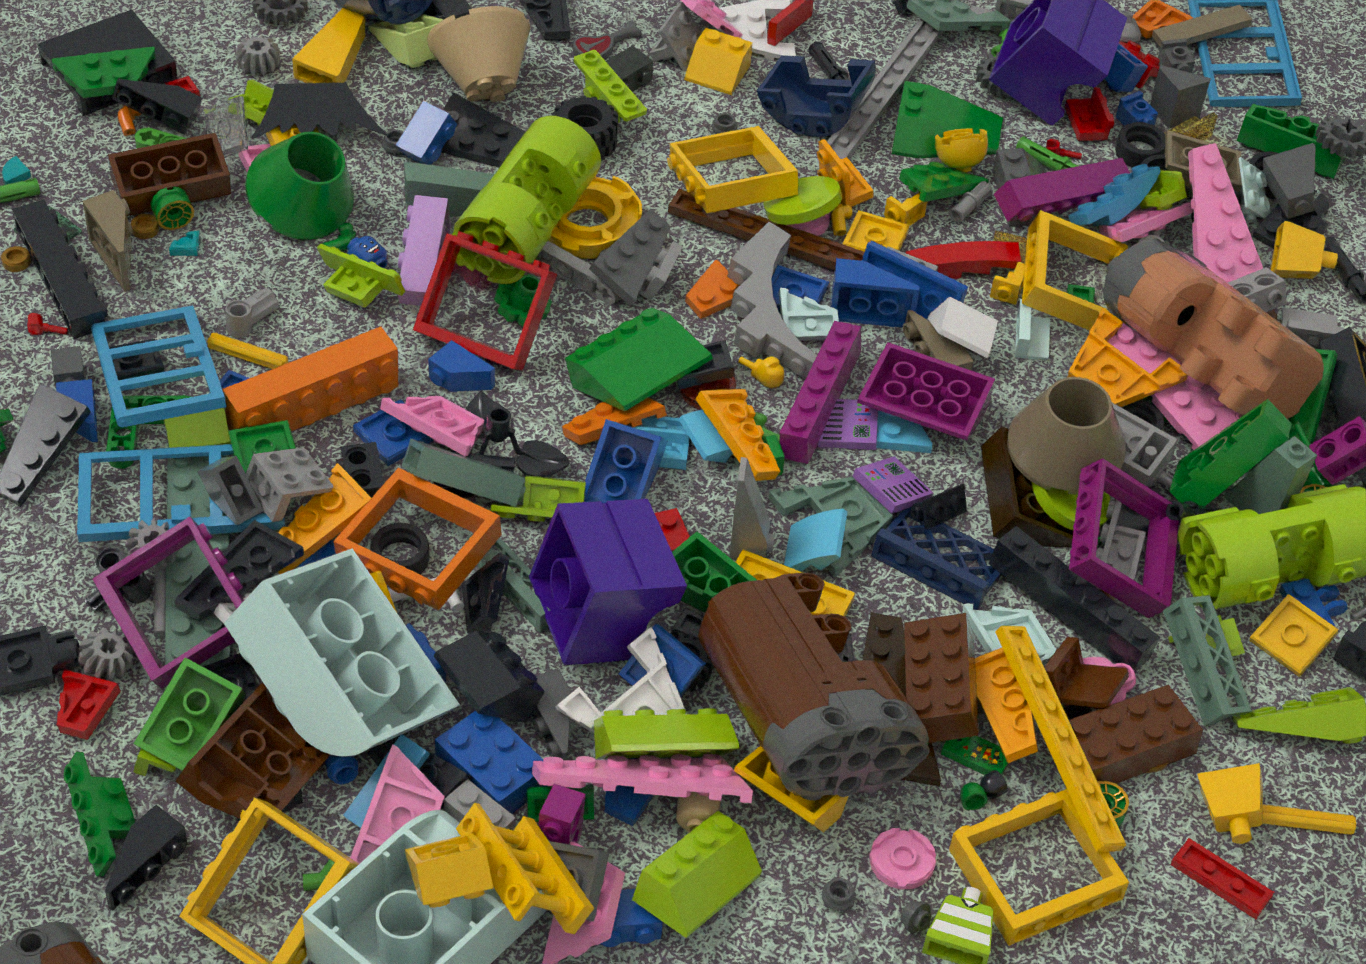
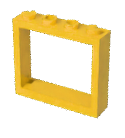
M759 126L670 143V155L667 158L669 168L673 169L678 180L684 183L687 191L691 192L695 197L696 203L700 204L706 213L798 195V170ZM753 155L768 174L709 186L694 166Z
M1040 210L1029 225L1027 232L1022 304L1090 331L1103 307L1045 284L1048 240L1108 264L1112 259L1127 250L1128 245Z
M1067 789L1057 793L1049 792L1039 800L1029 804L1021 803L1011 811L1001 815H990L983 822L973 826H962L953 833L949 848L950 853L970 885L982 892V904L993 909V922L1008 946L1122 900L1129 884L1128 879L1110 852H1095ZM1060 814L1101 875L1102 880L1015 914L973 847Z
M254 798L246 811L242 810L241 820L234 831L224 838L221 845L222 849L216 859L205 868L202 875L203 879L197 889L186 898L189 901L179 917L245 964H302L307 956L302 915L271 962L207 917L269 818L335 862L305 911L357 867L359 863L269 802Z

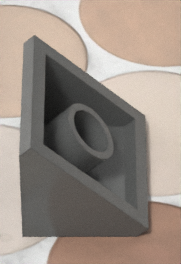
M1160 65L1150 105L1158 112L1157 116L1168 128L1197 121L1201 115L1211 78Z

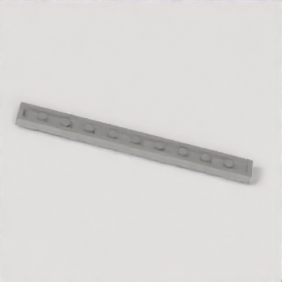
M923 19L918 21L874 79L870 89L845 126L834 133L827 141L840 159L851 158L903 88L905 81L909 80L944 31H938Z

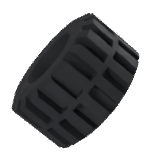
M580 96V98L571 97L568 101L564 100L561 102V105L555 107L552 116L563 117L576 123L592 137L599 149L601 161L605 160V156L609 157L612 155V151H615L617 146L618 114L614 111L612 105H607V102L603 99L597 100V97Z

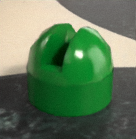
M969 782L964 784L960 790V800L965 810L981 809L988 801L984 788L978 783Z

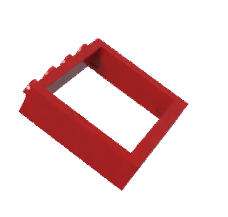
M458 231L457 236L447 233L413 330L445 343H449L452 340L473 354L515 370H523L557 273L549 271L551 265L534 259L533 264L523 261L525 255L511 250L507 254L498 251V245L483 240L482 245L472 242L474 236ZM461 247L541 277L514 354L434 324Z

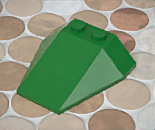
M905 81L891 154L912 158L938 157L935 136L938 134L940 138H943V132L965 128H973V134H980V129L986 130L988 136L986 155L996 154L999 148L1003 117L931 85Z

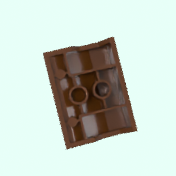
M262 682L193 756L175 782L201 803L240 819L242 810L246 811L254 798L269 802L282 811L331 754L315 748L295 731L287 717L279 712L273 702L271 693ZM269 818L263 829L266 830L273 820Z

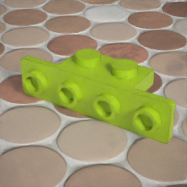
M596 50L574 56L573 62L585 75L584 96L589 98L597 97V100L603 99L607 102V105H612L614 111L618 114V123H620V117L627 122L647 114V108Z
M320 244L317 247L325 264L337 270L323 284L328 293L366 308L383 289L400 296L406 292L401 283V276L393 269L387 270L372 261L367 262L359 259L354 254L349 255L341 252L333 246L328 247Z
M526 476L523 505H516L515 507L505 503L493 502L491 504V511H496L502 518H515V514L527 515V520L544 522L545 517H553L558 503L584 502L586 482Z

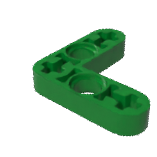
M123 396L125 407L132 409L189 398L191 396ZM113 407L111 408L106 451H119V446H124V450H136L139 424L119 427ZM164 419L143 424H164ZM120 429L131 430L126 436L116 434ZM134 460L108 463L114 468L123 469L131 466Z

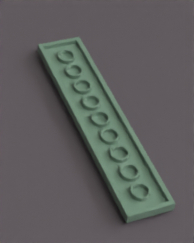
M221 455V458L229 457V455ZM209 456L168 458L167 519H171V506L190 505L191 518L210 517V496L197 472L209 465ZM230 533L211 534L213 538L209 540V543L213 549L218 547L222 552L230 545ZM195 539L180 548L179 551L174 552L176 560L173 563L167 562L165 665L225 627L223 622L214 613L199 622L175 608L174 599L209 565ZM230 645L201 663L200 666L203 667L230 657Z

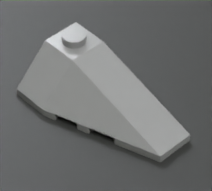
M741 457L729 557L737 559L744 549L766 558V551L773 552L775 534L769 533L770 519L748 459Z

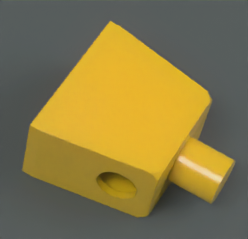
M1284 221L1277 228L1270 270L1281 278L1313 279L1320 272L1321 267L1334 269L1338 254L1324 251L1326 239L1324 235Z
M1260 764L1197 773L1201 794L1216 831H1230L1232 842L1236 844L1249 842L1252 839L1250 828L1263 824V782Z

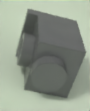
M1184 38L1162 41L1158 55L1159 64L1192 73L1195 60L1186 46L1187 40Z

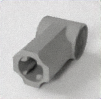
M265 288L259 290L246 300H233L229 302L225 308L227 333L235 338L248 336L252 331L253 324L279 308V303L274 293Z

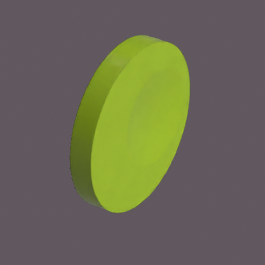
M825 176L804 177L798 179V195L765 201L763 205L766 216L770 221L784 225L800 224L818 219L834 210L842 200V193L839 183L833 178Z
M1032 482L1033 492L1043 510L1057 523L1074 531L1073 526L1078 494H1068V490L1053 487L1047 490ZM1104 491L1099 528L1108 520L1106 514L1111 500L1109 494Z

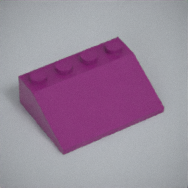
M887 342L858 397L857 403L967 441L981 422L989 406L995 378Z

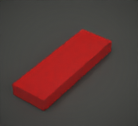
M795 0L772 18L768 25L767 43L776 46L812 16L814 0Z
M1190 838L1180 848L1170 864L1255 920L1275 893Z

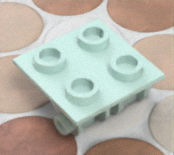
M1240 157L1239 165L1242 188L1239 194L1243 197L1241 198L1243 216L1246 219V223L1256 222L1257 217L1264 220L1270 211V203L1265 195L1264 188L1267 186L1266 176L1262 171Z

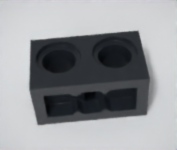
M376 442L340 446L341 459H336V464L338 463L372 498L384 484Z

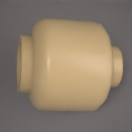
M691 792V795L686 798L678 797L676 820L683 829L690 833L716 811H720V801L709 800V797L699 795L697 792Z

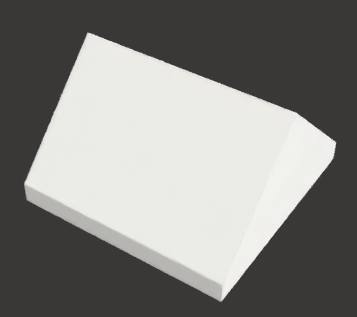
M952 297L947 298L930 313L928 320L940 335L986 358L989 356L997 320Z

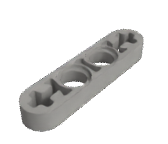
M549 241L535 259L551 265L549 271L557 273V276L608 305L614 304L620 298L589 270L590 264Z

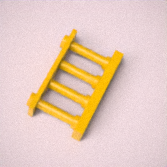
M474 803L456 827L460 836L473 833L486 847L493 887L514 920L521 921L531 906L542 908L553 913L566 933L575 934L594 910L593 905L533 818L523 816L514 830L494 825L479 803ZM536 888L542 889L544 894L539 893Z

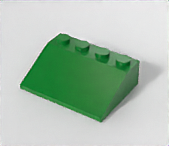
M649 308L642 311L634 319L621 323L613 331L600 335L597 340L587 346L579 347L573 354L567 356L565 361L573 388L626 411L712 360L713 357L670 314L655 308Z

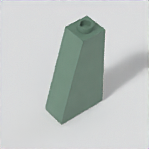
M404 162L406 211L409 205L413 206L415 195L448 198L450 217L461 216L494 174Z
M1294 436L1267 456L1226 493L1225 498L1237 507L1239 511L1251 509L1258 514L1286 509L1290 496L1301 492L1317 454Z
M410 439L401 466L415 476L515 507L518 500L523 498L526 489L525 478L517 473L414 439Z

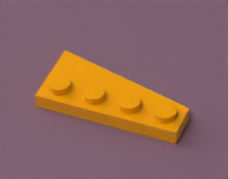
M338 463L331 470L332 475L329 478L333 485L332 491L315 494L306 506L301 505L294 513V520L288 527L283 526L278 532L304 548V555L278 571L279 574L293 570L342 532L371 499Z

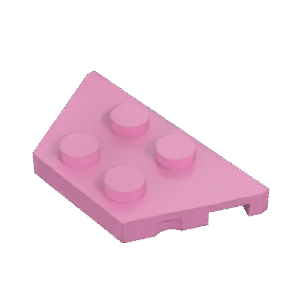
M681 0L690 10L715 28L721 29L726 34L741 38L743 35L725 19L727 14L717 7L712 0Z
M1186 202L1166 210H1157L1156 207L1134 209L1112 225L1099 226L1100 234L1119 242H1125L1132 238L1146 237L1149 235V231L1165 229L1166 224L1193 213L1191 202Z
M428 396L425 398L406 397L405 404H397L391 398H383L381 401V410L408 424L413 430L433 438L436 443L443 444L463 456L469 455L483 430L484 419L441 396Z
M395 745L391 746L350 857L359 864L407 822L423 813L440 810L445 797Z
M570 842V845L583 847L576 842ZM607 862L594 922L585 920L575 934L566 933L553 915L542 964H558V961L569 955L576 958L587 952L591 946L599 945L611 938L625 876L623 871Z

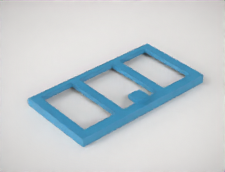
M1187 0L1190 15L1194 18L1201 16L1199 7L1266 6L1271 27H1246L1212 38L1273 37L1276 47H1266V56L1268 60H1279L1280 62L1211 64L1206 39L1196 42L1204 77L1211 78L1207 90L1210 106L1251 107L1252 104L1261 106L1301 105L1302 95L1278 0ZM1282 73L1288 94L1279 96L1218 97L1214 74Z
M193 305L92 325L91 331L119 427L138 425L226 407L225 396ZM179 319H185L190 333L188 335L109 349L105 333ZM183 346L186 358L198 357L200 365L118 380L113 359ZM204 376L210 394L126 410L121 391Z
M231 444L79 453L78 541L92 542L131 538L129 536L130 529H139L138 525L141 520L146 522L148 526L151 525L153 519V459L209 456L210 465L221 459V455H233ZM140 460V521L91 524L92 463ZM211 498L210 517L192 518L198 525L204 523L211 534L243 532L254 520L272 530H280L283 526L285 527V515L282 521L272 522L266 513L257 514L243 523L235 525L228 516H223V511ZM190 505L171 506V519L157 520V526L161 527L163 523L168 522L169 529H171L186 518L191 517Z

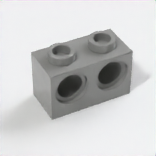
M1267 267L1228 282L1229 285L1265 312L1287 304L1285 280Z

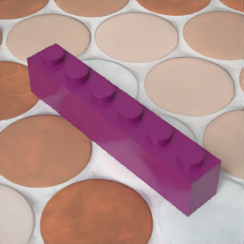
M1123 158L1011 179L1002 185L994 193V196L1007 222L1014 220L1024 222L1033 216H1037L1040 210L1049 214L1057 211L1059 214H1062L1071 208H1077L1081 204L1094 203L1097 201L1098 196L1105 194L1103 186L1113 182V177L1124 173L1130 174V171Z
M838 321L833 322L779 432L780 445L785 456L784 459L805 464L809 463L835 403L840 398L860 356L861 326Z

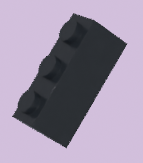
M474 631L436 651L434 658L478 714L526 723L545 693L538 684L537 677L525 668L521 663V657L507 646V640L499 633L490 632L489 634Z

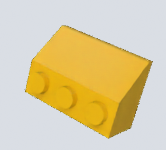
M761 745L734 768V771L743 779L823 833L842 816L848 796L824 795L821 799L814 801L804 799L789 792L780 780Z

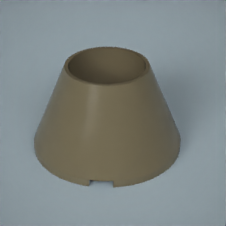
M1068 377L1052 384L1017 413L1011 422L1008 432L1007 447L1017 469L1030 481L1047 490L1053 487L1068 490V494H1078L1082 468L1103 458L1121 470L1125 460V441L1110 396L1103 387L1086 378Z

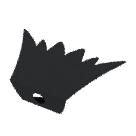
M346 82L294 83L274 85L268 109L254 132L252 139L264 135L280 125L281 133H284L294 123L300 133L312 132L317 124H319L326 132L336 136L339 123L341 122L353 131H357L355 124L357 123L383 135L387 134L363 109Z

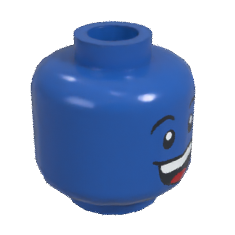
M371 236L355 237L347 246V254L349 255L354 254L364 261H372L382 268H385L388 264L386 249Z

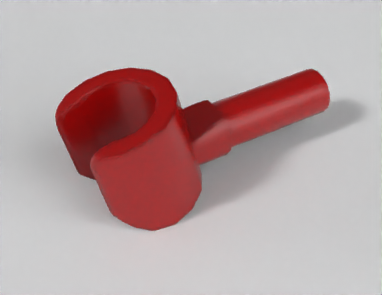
M1049 139L1046 142V148L1059 156L1081 159L1082 153L1060 148V142L1056 139Z
M31 313L28 315L27 327L31 335H41L43 331L67 335L68 328L43 323V316L41 314Z

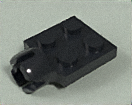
M1319 194L1314 200L1312 212L1289 219L1278 203L1254 230L1253 237L1274 249L1277 228L1284 221L1323 235L1327 231L1329 224L1322 219L1328 213V199L1324 194Z
M46 625L1 635L0 696L55 683L57 672L80 666L77 658L80 653V645L75 637V632L67 630L49 634Z

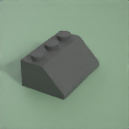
M1023 148L997 149L992 173L997 189L1011 179L1046 173L1044 166ZM1058 211L1051 213L1052 215L1060 218ZM1036 216L1024 222L1019 220L1009 221L1008 225L1009 227L1029 226Z

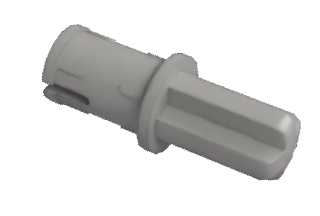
M982 181L971 192L964 193L962 200L949 210L950 217L960 223L972 211H977L981 206L980 204L992 194V186Z

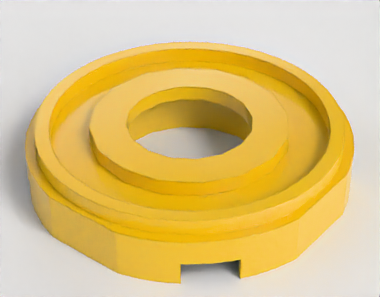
M595 176L573 208L564 213L553 228L549 242L578 258L597 259L602 250L614 244L642 217V203L630 185L622 179L613 176L611 181ZM591 209L602 213L606 217L607 222L591 227L580 226L570 222L568 217L577 210Z

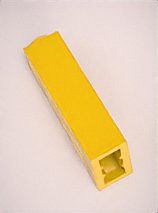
M342 8L292 58L294 78L305 83L346 82L366 36L365 16Z

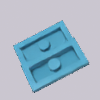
M703 409L684 414L679 418L681 425L704 461L727 462L733 453Z
M655 416L641 419L642 425L633 427L660 436L668 441L659 467L686 470L690 437L681 425L679 418L662 417L657 419Z
M845 509L824 511L808 516L791 525L784 565L800 572L812 565L821 571L838 560L841 556L848 511Z

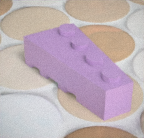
M415 195L413 206H408L407 222H410L409 229H404L402 240L403 245L406 246L405 251L399 253L398 269H401V283L406 291L402 296L398 295L400 304L418 306L422 304L447 233L450 234L451 230L448 198Z

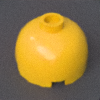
M973 128L945 131L943 132V138H940L938 134L935 136L937 155L941 162L950 168L969 172L972 170V166L978 165L986 156L988 136L987 131L984 129H980V134H973Z

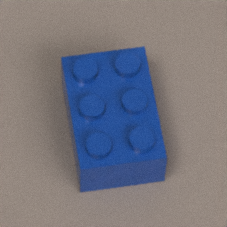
M474 711L435 739V755L472 776L470 781L511 814L527 803V787H548L547 785H539L532 774L533 761H543V759L499 717L478 714Z

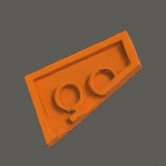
M646 398L626 411L602 402L585 414L574 417L572 421L562 426V430L566 438L579 445H584L600 438L606 419L626 426L630 425L633 428L642 425L641 419L653 415L659 419L667 416L664 405L650 398Z

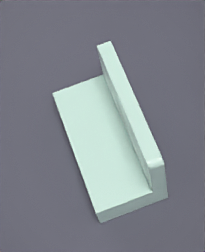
M1020 299L1016 317L1015 357L1047 361L1049 358L1050 319L1031 316V307L1022 304V299Z

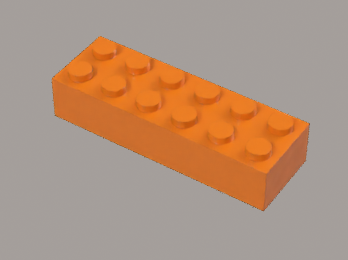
M380 326L226 387L222 390L226 401L225 414L228 430L288 420L291 431H294L303 426L311 425L315 421L327 416L336 415L356 404H363L378 395L387 394L399 387L398 348Z

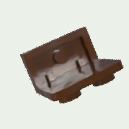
M1066 637L1044 666L1060 703L1065 706L1078 705L1094 709L1105 708L1109 706L1129 677L1127 668L1084 664L1079 638Z

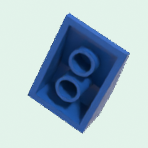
M836 258L830 307L838 310L839 322L903 328V324L906 322L907 311L913 310L916 312L920 286L868 262Z
M606 419L585 480L584 502L601 501L606 503L607 501L645 499L659 469L668 441L660 436Z

